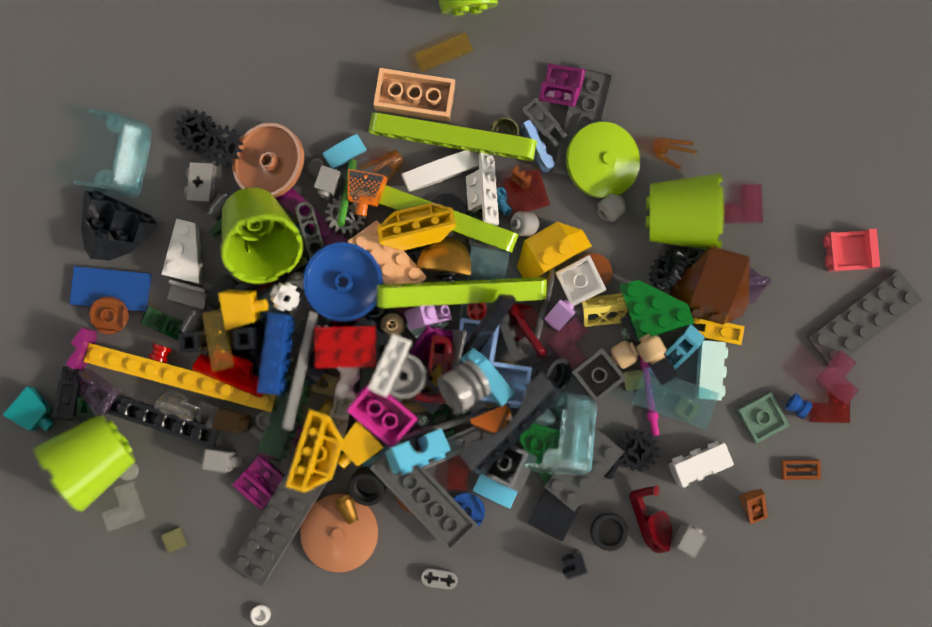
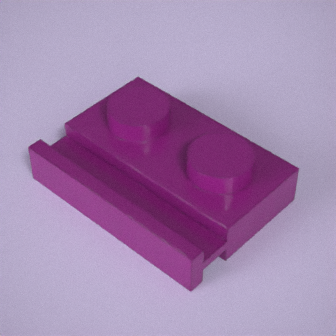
M427 325L411 349L410 355L416 356L421 360L430 361L433 334L443 335L452 340V331L436 327L433 329ZM435 344L434 353L442 354L444 344Z

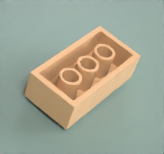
M380 68L374 109L375 111L450 122L455 79Z
M377 220L347 242L356 244L371 253L380 266L383 284L424 283L427 278L419 268H416L417 265L404 251L379 243L377 226L380 223Z

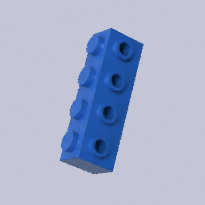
M268 313L257 390L259 393L284 396L287 386L286 378L289 369V356L292 349V334L295 328L294 317Z

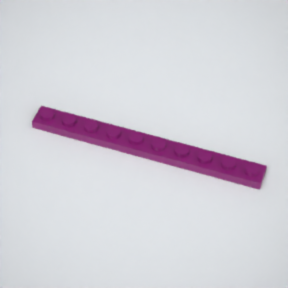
M293 188L285 194L276 197L295 217L297 204L307 202ZM307 205L300 206V215L306 216L309 214V207ZM313 207L323 243L326 246L334 243H347L349 240L345 236L343 237L341 232L335 234V228L329 229L330 223H326L325 218ZM307 224L306 227L314 233V225ZM418 306L393 308L406 319L405 311Z

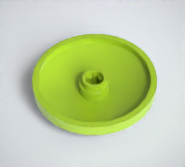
M595 122L580 129L571 139L566 152V166L572 182L580 191L591 197L603 199L610 194L618 196L630 188L639 172L640 155L634 139L625 129L610 122Z

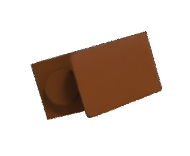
M762 488L739 496L750 524L768 518L766 498Z

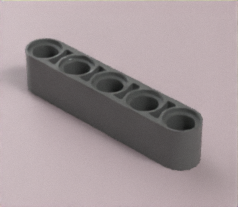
M300 202L295 208V214L310 261L316 254L310 251V245L317 242L321 250L324 248V244L312 205L308 202ZM302 205L309 207V214L306 216H302L299 213V208ZM307 224H313L315 227V231L311 235L306 234L304 231Z

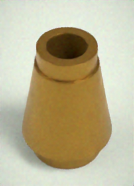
M347 494L335 500V507L345 521H347L348 525L359 520L353 497L351 498Z

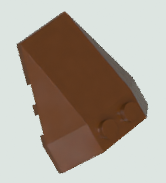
M711 246L696 260V263L691 268L688 267L685 270V274L681 276L682 279L677 280L676 285H673L670 290V296L688 304L693 317L722 325L742 317L749 304L750 256Z

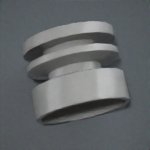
M465 360L456 366L454 371H449L438 379V386L442 396L452 409L458 413L464 412L474 405V401L479 402L490 394V386L486 376L471 360Z

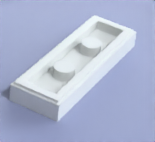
M392 334L368 386L369 390L387 397L410 348L411 341Z

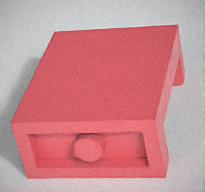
M877 229L839 233L829 232L825 234L823 245L827 250L825 265L828 267V272L875 269L880 267Z

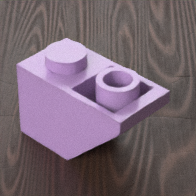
M560 300L544 318V321L556 332H559L575 314L574 306L567 300L564 302Z
M448 305L418 306L405 311L409 330L452 320Z

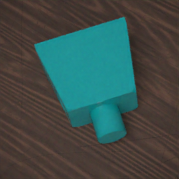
M27 386L3 414L6 418L29 431H36L41 427L44 431L48 432L55 425L48 418L53 408L39 391L31 386Z

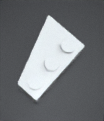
M176 219L162 275L204 286L200 226L196 223Z
M714 441L707 444L708 448L701 450V448L690 451V455L686 457L679 455L672 458V462L668 465L676 485L684 488L689 486L688 483L692 481H700L707 475L715 474L733 466L734 463L726 444Z

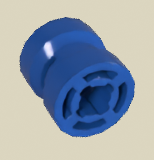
M794 393L788 400L785 409L789 412H796L797 417L804 419L810 412L813 404L808 400L803 401L800 395Z

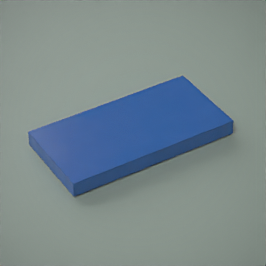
M74 266L69 304L91 307L99 298L113 296L123 301L128 310L145 312L149 301L152 274Z

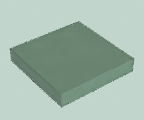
M768 392L737 409L755 444L790 426L772 392Z

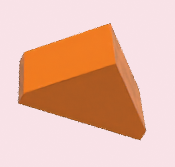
M503 405L470 419V422L475 428L494 435L505 427L511 412L507 405Z

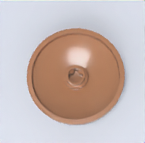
M264 123L247 131L239 140V142L244 144L239 146L243 153L237 154L240 158L239 160L233 159L232 170L234 178L241 189L261 188L270 192L276 198L288 192L298 181L303 170L304 151L299 138L290 129L277 123Z
M342 493L331 494L315 502L300 529L302 547L308 558L318 567L330 572H347L361 566L371 556L378 541L377 520L369 506H364L354 501L359 520L348 525L347 521H345L335 507V500L347 495Z

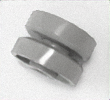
M406 354L389 391L392 395L399 398H409L416 395L423 388L426 380L425 369L416 357ZM402 372L407 374V378L405 380L400 379V374Z

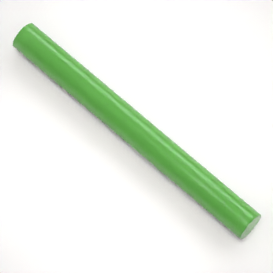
M350 159L337 219V225L341 227L345 224L349 204L348 170H355L357 163L355 159Z

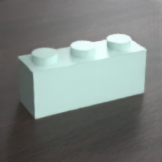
M703 340L698 348L695 399L718 401L722 400V397L725 396L723 378L727 374V367L724 366V360L728 356V347H725L726 342Z

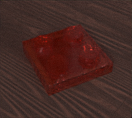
M539 169L525 173L526 178L528 175L532 177L530 185L526 190L512 181L511 177L502 180L513 215L518 211L531 212L550 206Z

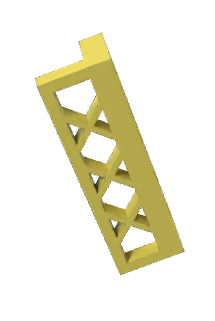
M621 293L594 296L581 303L584 327L622 323L620 321L621 318L627 316L626 313L628 312ZM610 312L618 313L613 318L607 316ZM588 314L599 315L594 320H588Z

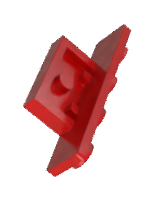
M217 349L214 353V359L200 354L192 366L193 371L259 398H262L264 393L257 392L259 377L253 375V363L247 359L234 356L230 352Z

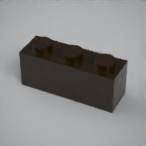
M217 409L212 428L233 434L246 433L251 428V414L232 409Z

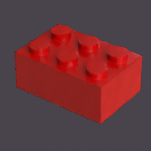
M376 327L315 328V368L376 367Z

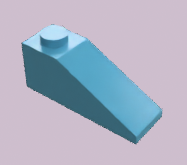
M689 325L666 349L665 354L675 369L700 347L705 338L692 325Z
M471 349L460 358V364L465 360H471L482 370L490 386V394L487 396L501 407L515 396V392L491 362L476 349Z

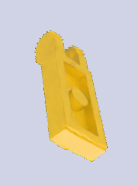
M693 318V324L705 325L704 331H699L705 339L735 345L742 344L745 326L731 323L722 325L704 319Z

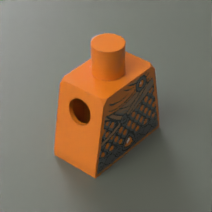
M348 170V201L357 204L355 215L366 216L368 206H378L388 179L385 175Z

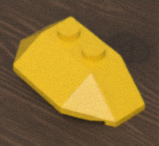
M431 202L394 211L382 224L377 226L379 243L404 251L441 242L456 226L453 208H447Z
M556 222L524 240L517 269L522 278L539 277L592 247L582 229Z
M309 410L286 487L305 493L332 479L344 440L329 415Z

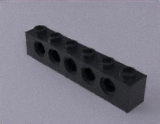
M363 316L353 327H375L377 324L370 317L366 319ZM376 329V362L379 364L382 358L379 348L382 345H388L391 337L384 330L379 332ZM425 371L426 380L423 386L429 385L432 388L431 394H439V386H435L431 382L433 377ZM402 372L400 374V379L405 380L407 378V374ZM417 400L430 414H433L441 405L440 403Z
M110 392L105 393L99 410L210 448L216 446L221 431L207 427L206 423Z

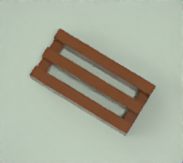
M516 165L512 170L511 180L526 190L530 185L532 177L528 175L526 178V172L523 170L519 173V167Z
M780 460L781 480L821 479V460ZM786 464H816V467L786 468ZM816 471V475H787V472Z

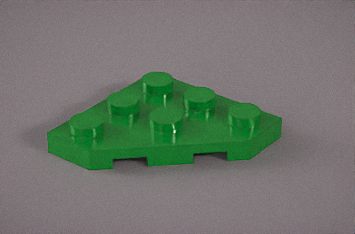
M640 280L619 286L638 341L648 334L652 337L694 323L688 304Z
M532 423L530 429L519 437V441L526 452L537 457L534 466L544 483H546L578 445L580 435Z

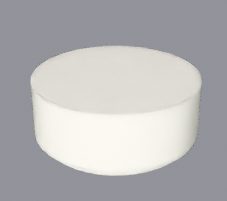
M263 604L255 606L250 613V618L256 625L267 623L271 616L270 609Z

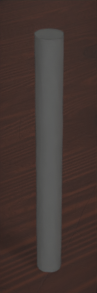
M553 268L549 270L546 299L541 301L533 332L538 340H540L544 318L556 278L555 272L557 270Z

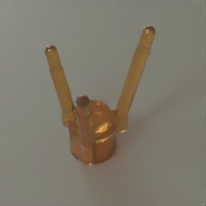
M656 137L652 152L656 153L655 157L666 161L678 169L682 167L664 156L663 153L667 154L668 149L697 154L696 150L671 145H693L694 142L663 137L661 139Z
M395 149L366 163L360 169L363 170L384 160V162L373 168L372 172H376L385 165L390 169L394 167L387 177L388 183L395 173L402 168L400 164L404 160Z

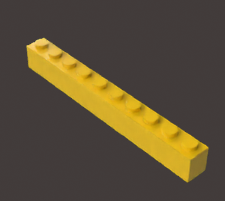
M89 343L84 359L86 363L267 412H275L279 395L264 394L262 398H259L196 371Z

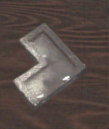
M168 390L156 401L154 408L159 409L164 414L177 415L182 420H193L197 416L200 407L186 403L187 395Z
M135 481L114 488L120 507L102 513L108 532L147 518Z

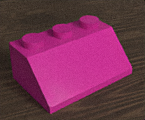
M371 378L359 391L347 411L390 448H393L418 418L392 394L388 393L387 397H384L369 390L368 386L372 380Z

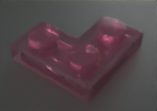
M762 184L742 185V203L723 205L724 224L762 223Z
M577 317L547 341L559 357L566 359L570 363L571 371L586 359L574 343L589 331Z
M839 350L815 380L842 403L848 405L859 389L849 382L845 376L857 362L842 350Z

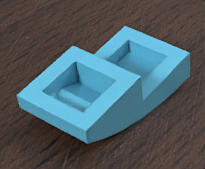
M355 134L328 149L322 155L329 167L336 169L348 163L350 159L365 153L367 149L359 136Z
M483 474L479 476L473 489L474 492L509 509L518 493Z

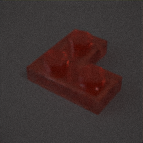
M829 384V403H812L809 421L850 423V384Z
M460 455L449 459L448 490L467 491L468 471H471V469Z

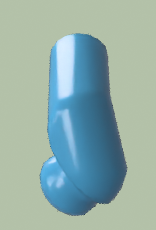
M498 187L496 189L498 209L507 216L512 211L507 204V191L503 187Z

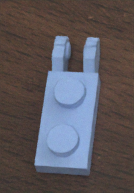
M531 120L525 121L519 130L523 137L537 141L534 160L543 173L549 172L554 167L553 157L547 154L546 146L540 140L536 126L532 124Z

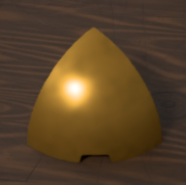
M445 237L441 242L424 247L418 258L416 268L428 271H447L458 275H471V260L467 248L460 240Z

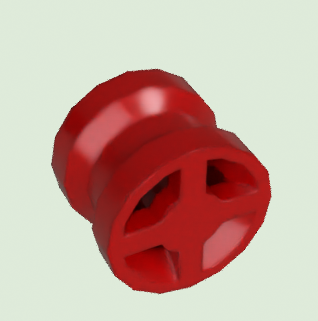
M469 303L467 307L468 316L472 320H481L486 314V304Z
M153 343V350L148 358L167 363V355L171 353L172 349Z

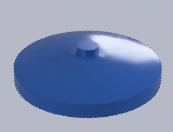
M341 242L322 248L310 259L305 269L303 284L309 303L319 314L331 320L345 322L359 319L374 308L377 304V285L383 284V277L380 266L371 253L356 244Z

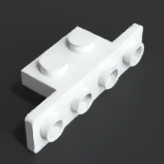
M480 152L478 153L479 170L466 176L468 211L474 213L482 209L483 221L497 226L499 225L495 161L493 156Z

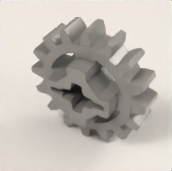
M339 195L338 201L333 198L332 204H327L328 210H325V216H327L325 222L330 223L329 229L335 228V234L340 231L343 237L346 232L352 236L353 231L358 233L359 227H364L363 221H366L367 216L358 215L356 222L354 216L357 204L349 202L346 214L349 217L346 216L344 226H338L337 219L342 196ZM334 210H336V213H337V215L335 216V218H333V212H334Z

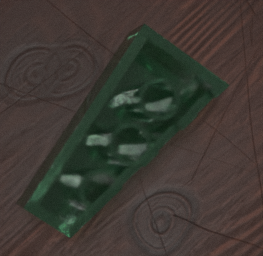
M288 375L284 396L277 395L276 404L278 407L272 409L269 423L271 424L266 426L257 451L260 456L280 463L283 458L286 459L289 453L288 443L290 440L293 441L296 435L295 425L297 422L300 423L304 413L301 410L304 404H308L311 395L308 393V384L304 381L293 430H284V419L294 377Z

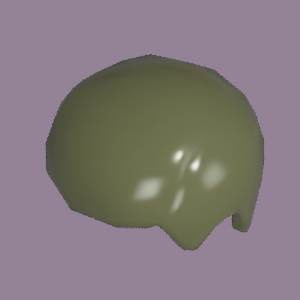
M507 117L494 121L489 130L490 132L514 136L519 134L517 123Z

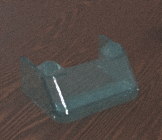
M89 109V113L97 120L106 121L107 128L111 132L119 134L112 171H99L95 176L94 183L75 180L74 184L85 190H97L102 193L136 197L139 195L142 187L152 137L151 128L146 123L121 114Z
M563 391L559 399L550 405L555 410H563L559 449L547 450L543 455L542 464L524 463V467L536 473L584 475L591 469L597 404L589 396Z

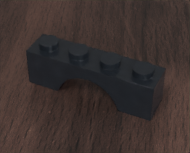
M261 326L239 327L225 330V328L195 330L178 333L180 353L215 349H252L263 346Z

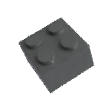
M603 348L599 349L571 371V375L593 403H597L627 379Z
M511 445L504 452V455L497 459L483 475L517 492H521L537 457Z

